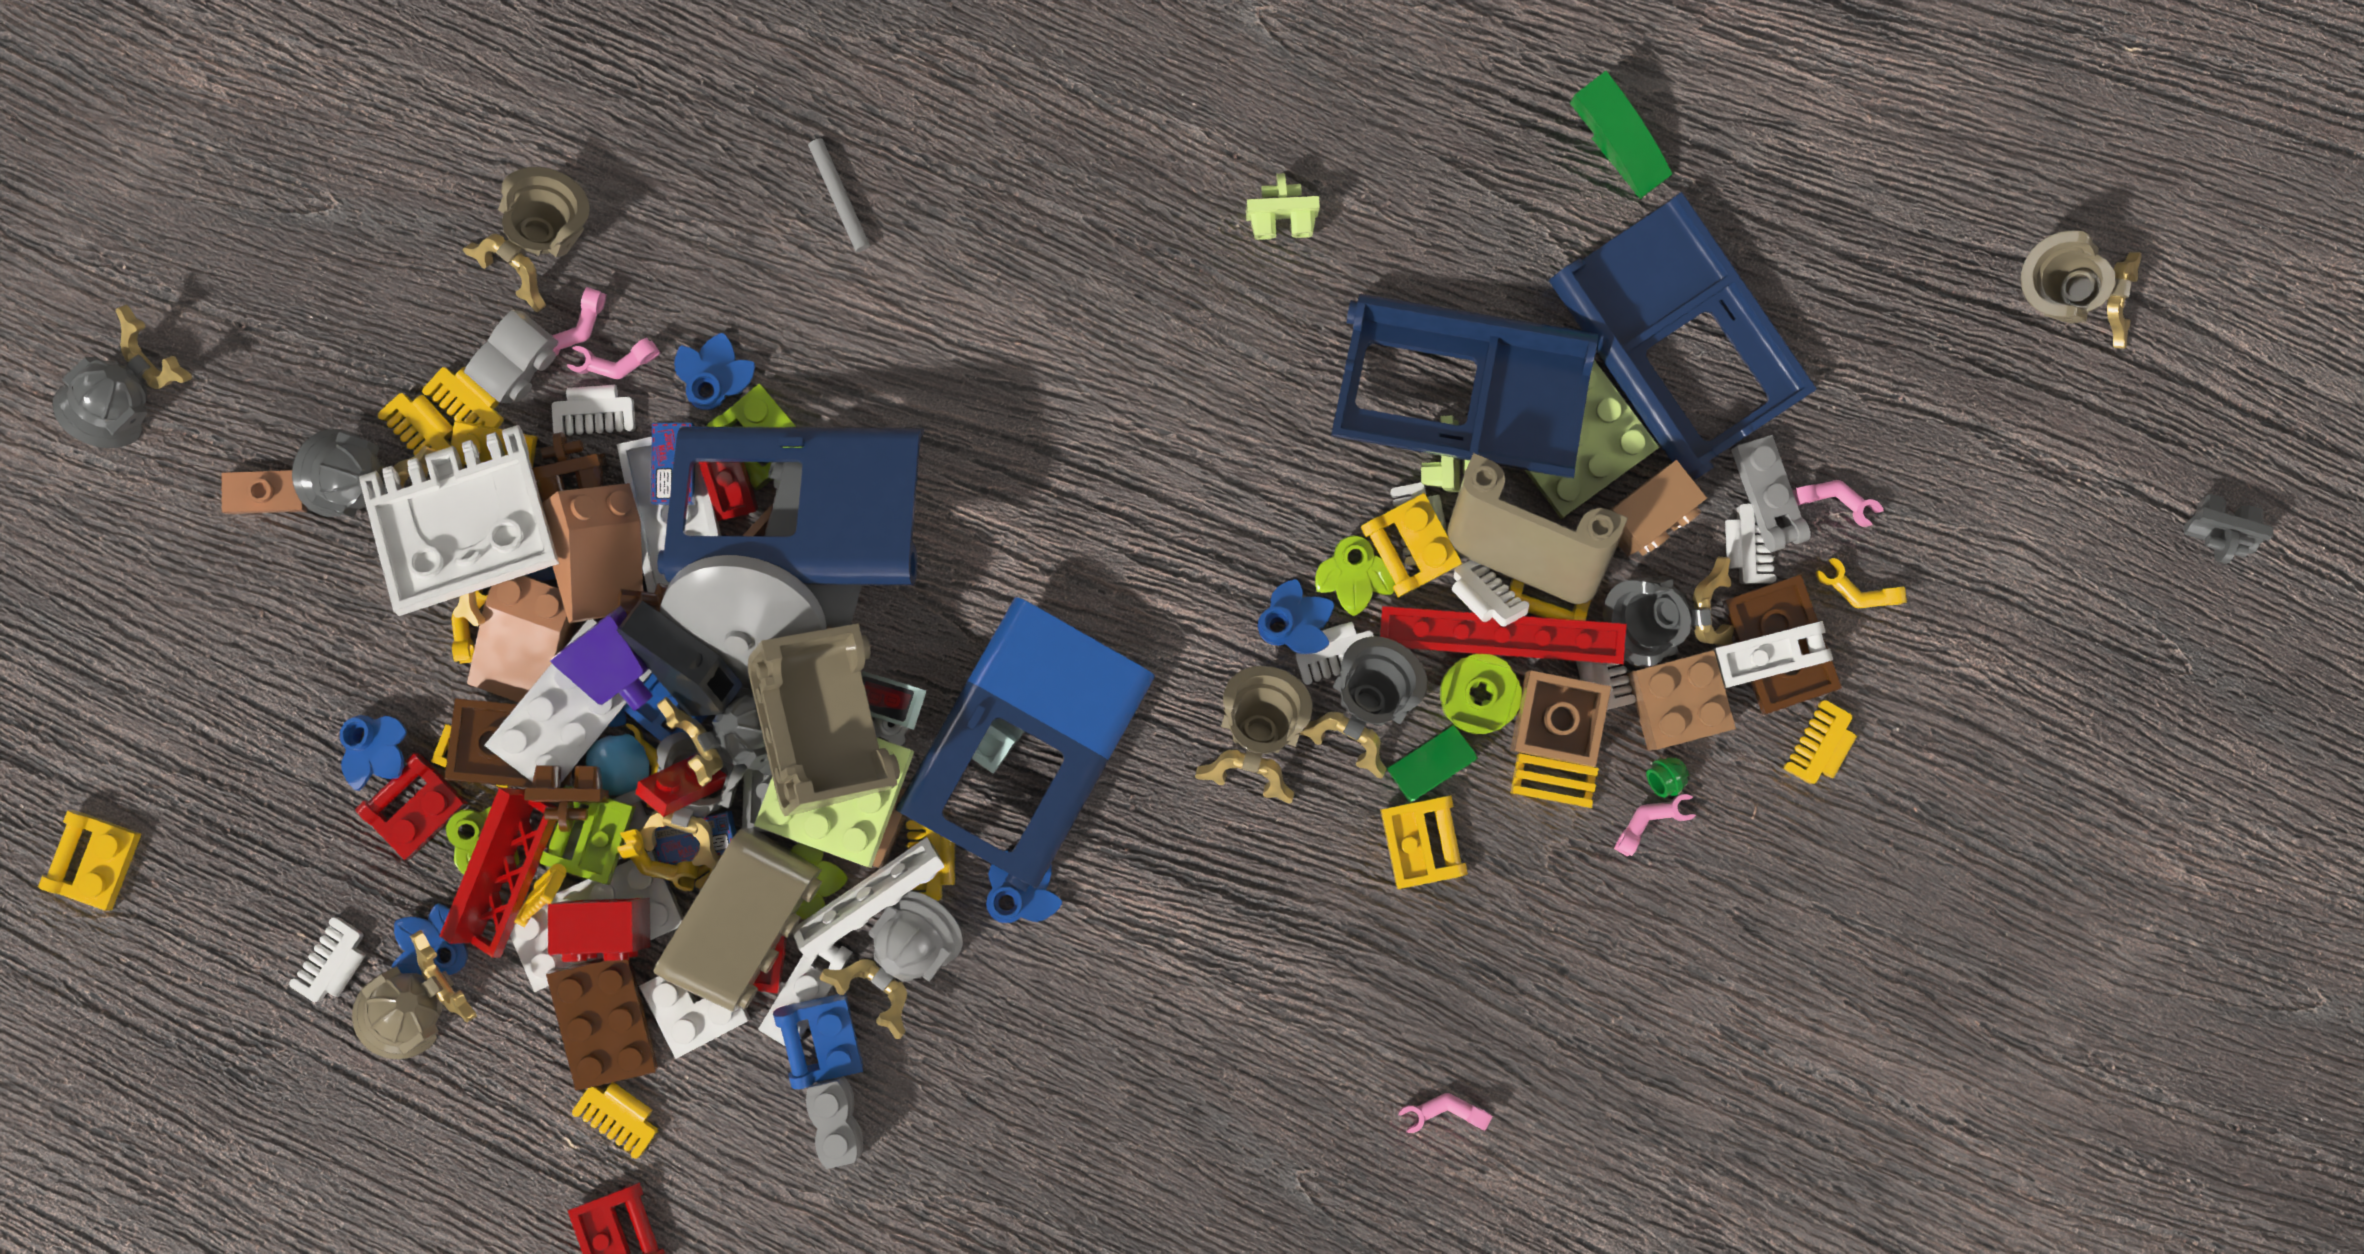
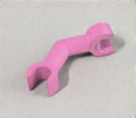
M585 288L581 299L582 310L577 326L551 335L558 341V345L553 349L556 356L561 349L584 342L590 338L597 314L602 311L607 294L592 288Z
M646 337L635 344L630 353L615 363L594 356L590 350L584 347L575 346L572 349L584 353L586 361L580 367L567 364V367L579 374L594 372L613 379H621L638 366L655 359L661 352L653 341H649Z
M1841 480L1803 486L1792 490L1798 506L1836 496L1853 511L1855 522L1862 527L1872 525L1871 521L1865 518L1863 514L1865 506L1875 513L1884 511L1878 501L1873 499L1864 500Z
M1683 794L1674 797L1669 802L1639 806L1629 825L1617 840L1614 849L1627 857L1629 855L1632 856L1640 843L1641 835L1649 820L1671 817L1678 821L1693 819L1696 816L1695 814L1682 815L1678 811V803L1681 800L1684 801L1693 797Z
M1444 1093L1419 1106H1403L1398 1112V1115H1403L1413 1111L1419 1117L1418 1122L1414 1126L1407 1128L1406 1131L1408 1133L1419 1131L1423 1127L1424 1121L1447 1110L1486 1131L1493 1117L1490 1113L1450 1093Z

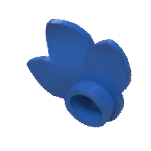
M719 333L708 340L699 353L690 347L681 345L674 361L676 374L687 384L686 395L689 402L700 410H713L723 403L726 396L742 393L750 384L755 373L754 362L748 360L735 361L733 346L724 333ZM707 384L712 385L714 388L713 394L707 398L702 397L700 394L701 388Z
M1297 579L1285 582L1274 590L1270 608L1260 615L1258 620L1259 634L1268 644L1275 646L1286 644L1290 649L1299 654L1320 652L1329 646L1328 638L1320 629L1329 621L1334 609V603L1321 597H1303L1302 588ZM1276 622H1281L1285 624V629L1281 632H1274L1271 630V626Z
M358 715L348 719L342 725L339 737L346 751L341 762V768L346 781L354 790L360 791L372 774L385 779H397L401 776L404 758L397 744L405 738L407 730L398 719L390 716L373 719L369 716ZM364 731V737L361 741V734Z
M991 864L988 875L992 890L987 896L986 906L989 914L996 921L1012 923L1023 918L1028 921L1039 922L1055 914L1061 907L1062 900L1057 895L1046 890L1052 875V865L1047 870L1039 887L1036 889L1030 885L1025 892L1005 881L1009 873ZM1005 895L1012 896L1015 901L1014 907L1009 911H1005L1000 907V900Z
M438 903L431 910L428 920L411 916L395 921V938L404 952L396 958L392 968L397 966L402 974L417 973L422 975L417 962L416 949L410 938L411 935L421 930L430 946L437 953V957L433 961L441 973L446 971L448 975H452L462 970L468 959L466 944H450L439 937L450 908ZM443 948L451 951L452 957L448 963L443 962L440 958V951Z

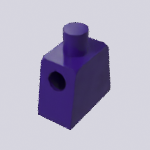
M620 605L562 649L550 662L597 704L603 705L619 693L632 710L635 711L649 701L653 694L639 679L649 668L617 632L618 627L628 616Z

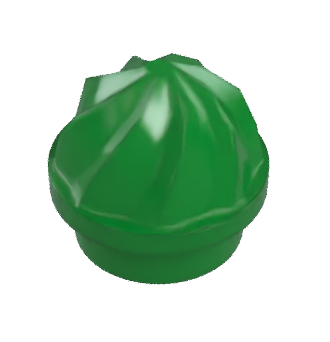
M1659 758L1653 762L1652 768L1646 772L1650 787L1662 798L1669 795L1677 796L1688 783L1689 773L1687 767L1677 758Z

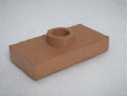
M292 470L221 473L222 513L307 512V507L300 501L295 492Z

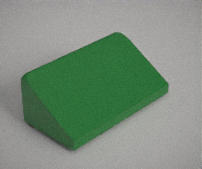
M1452 725L1388 767L1387 770L1407 801L1413 802L1477 760L1478 756L1457 728Z

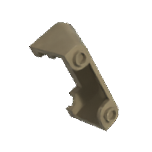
M1473 453L1465 471L1447 529V536L1456 553L1567 602L1582 604L1593 599L1619 544L1628 518L1608 509H1592L1583 516L1577 530L1573 531L1500 500L1499 498L1505 484L1503 470L1495 462Z
M859 623L762 640L748 658V673L779 806L784 816L800 814L885 791L897 785L896 779H899L900 776L898 760L894 754L889 755L886 748L879 749L864 688L861 670L865 666V660L870 659L871 651L867 636L861 635Z

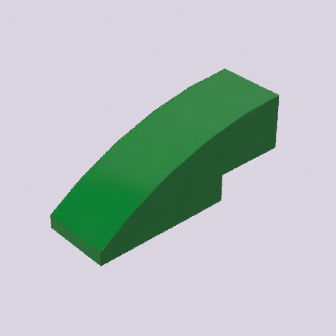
M1607 71L1603 72L1574 95L1570 105L1594 133L1591 139L1640 200L1672 175L1651 133Z

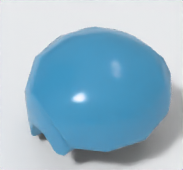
M629 734L603 737L600 740H596L586 752L585 766L600 767L602 789L608 790L609 795L620 796L636 790L638 781L649 776V760L644 747Z

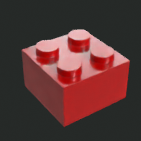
M650 898L566 900L548 904V955L562 954V962L587 961V959L597 958V953H603L604 961L629 960L630 957H638V950L651 947Z

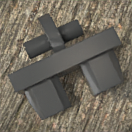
M2208 494L2198 503L2195 515L2184 524L2183 533L2184 535L2204 540L2206 547L2215 549V561L2227 564L2233 559L2234 555L2245 558L2248 553L2254 554L2264 540L2273 538L2274 527L2264 524L2263 509L2251 505L2241 506L2235 511L2234 516L2225 513L2226 501L2223 497Z

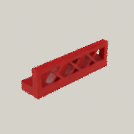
M498 789L439 937L450 944L471 943L492 958H500L514 927V920L523 905L542 853L557 821L545 820L543 815L538 829L532 832L529 821L533 808L544 813L546 807H557L549 802L524 800L525 789ZM523 845L526 859L523 866L517 869L514 855L517 847ZM508 881L511 896L508 903L502 906L499 892L502 884ZM491 918L494 919L496 928L492 942L482 936L487 921Z

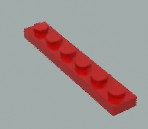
M1382 606L1380 637L1394 640L1409 649L1624 664L1626 624L1523 616L1507 626H1501L1493 617L1489 621L1483 622L1475 613Z

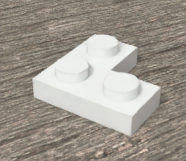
M660 976L639 986L675 1059L751 1020L747 1010L739 1007L735 1012H731L706 999L697 1002L691 992L666 981Z

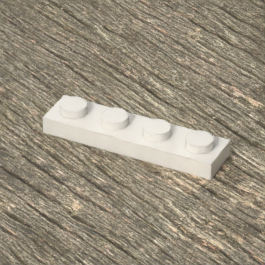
M926 837L798 924L793 931V935L799 950L806 959L809 960L818 953L826 952L837 940L850 931L863 927L872 916L884 908L898 903L903 895L913 888L933 879L937 872L945 866L929 839Z

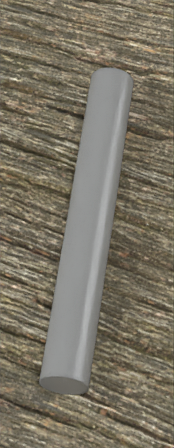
M822 138L815 139L808 146L856 252L866 250L870 247V244Z

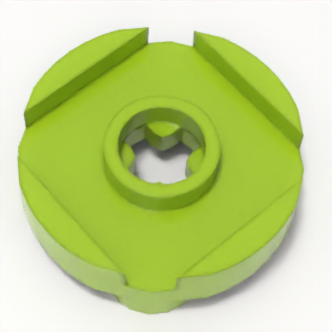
M1474 654L1459 659L1447 670L1440 685V701L1444 715L1456 727L1472 734H1487L1501 729L1514 719L1520 708L1522 689L1516 674L1511 670L1512 668L1506 661L1494 655ZM1479 683L1486 684V691L1491 693L1490 701L1483 700L1480 706L1474 703L1475 699L1470 695V689L1477 688Z

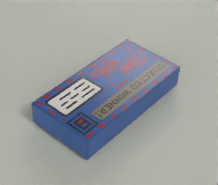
M652 423L651 504L669 505L677 433L680 427H695L693 423ZM695 464L691 470L688 505H694Z
M732 810L710 814L703 818L712 828L713 845L718 856L723 854L736 834ZM669 826L655 829L657 842L655 850L658 862L677 864L683 861H692L700 849V843L692 833L680 831Z

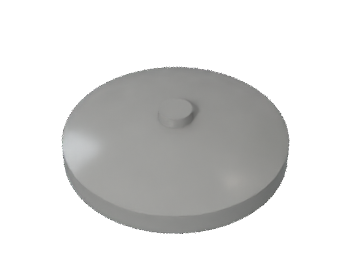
M713 556L687 565L670 581L660 607V613L718 654L742 682L743 686L741 688H752L748 673V658L762 640L826 629L825 615L822 607L805 584L776 565L746 556Z

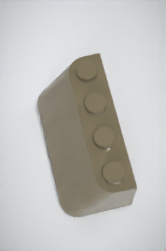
M754 828L740 829L728 844L654 968V973L666 981L731 1012L737 1011L739 1007L746 1009L758 990L753 985L761 971L767 974L779 956V952L775 950V947L781 937L789 938L798 925L801 917L796 912L802 902L805 900L809 903L819 890L822 881L817 879L822 869Z

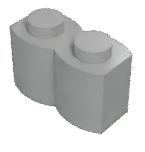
M511 310L493 330L488 341L472 357L464 373L499 403L519 402L529 393L532 387L530 381L537 370H545L555 359L556 353L553 349L558 345V341L523 311Z
M844 1076L815 1082L807 1090L806 1107L812 1123L817 1128L815 1147L818 1158L826 1169L855 1163L863 1151V1135L857 1120L852 1116L854 1111L852 1088Z

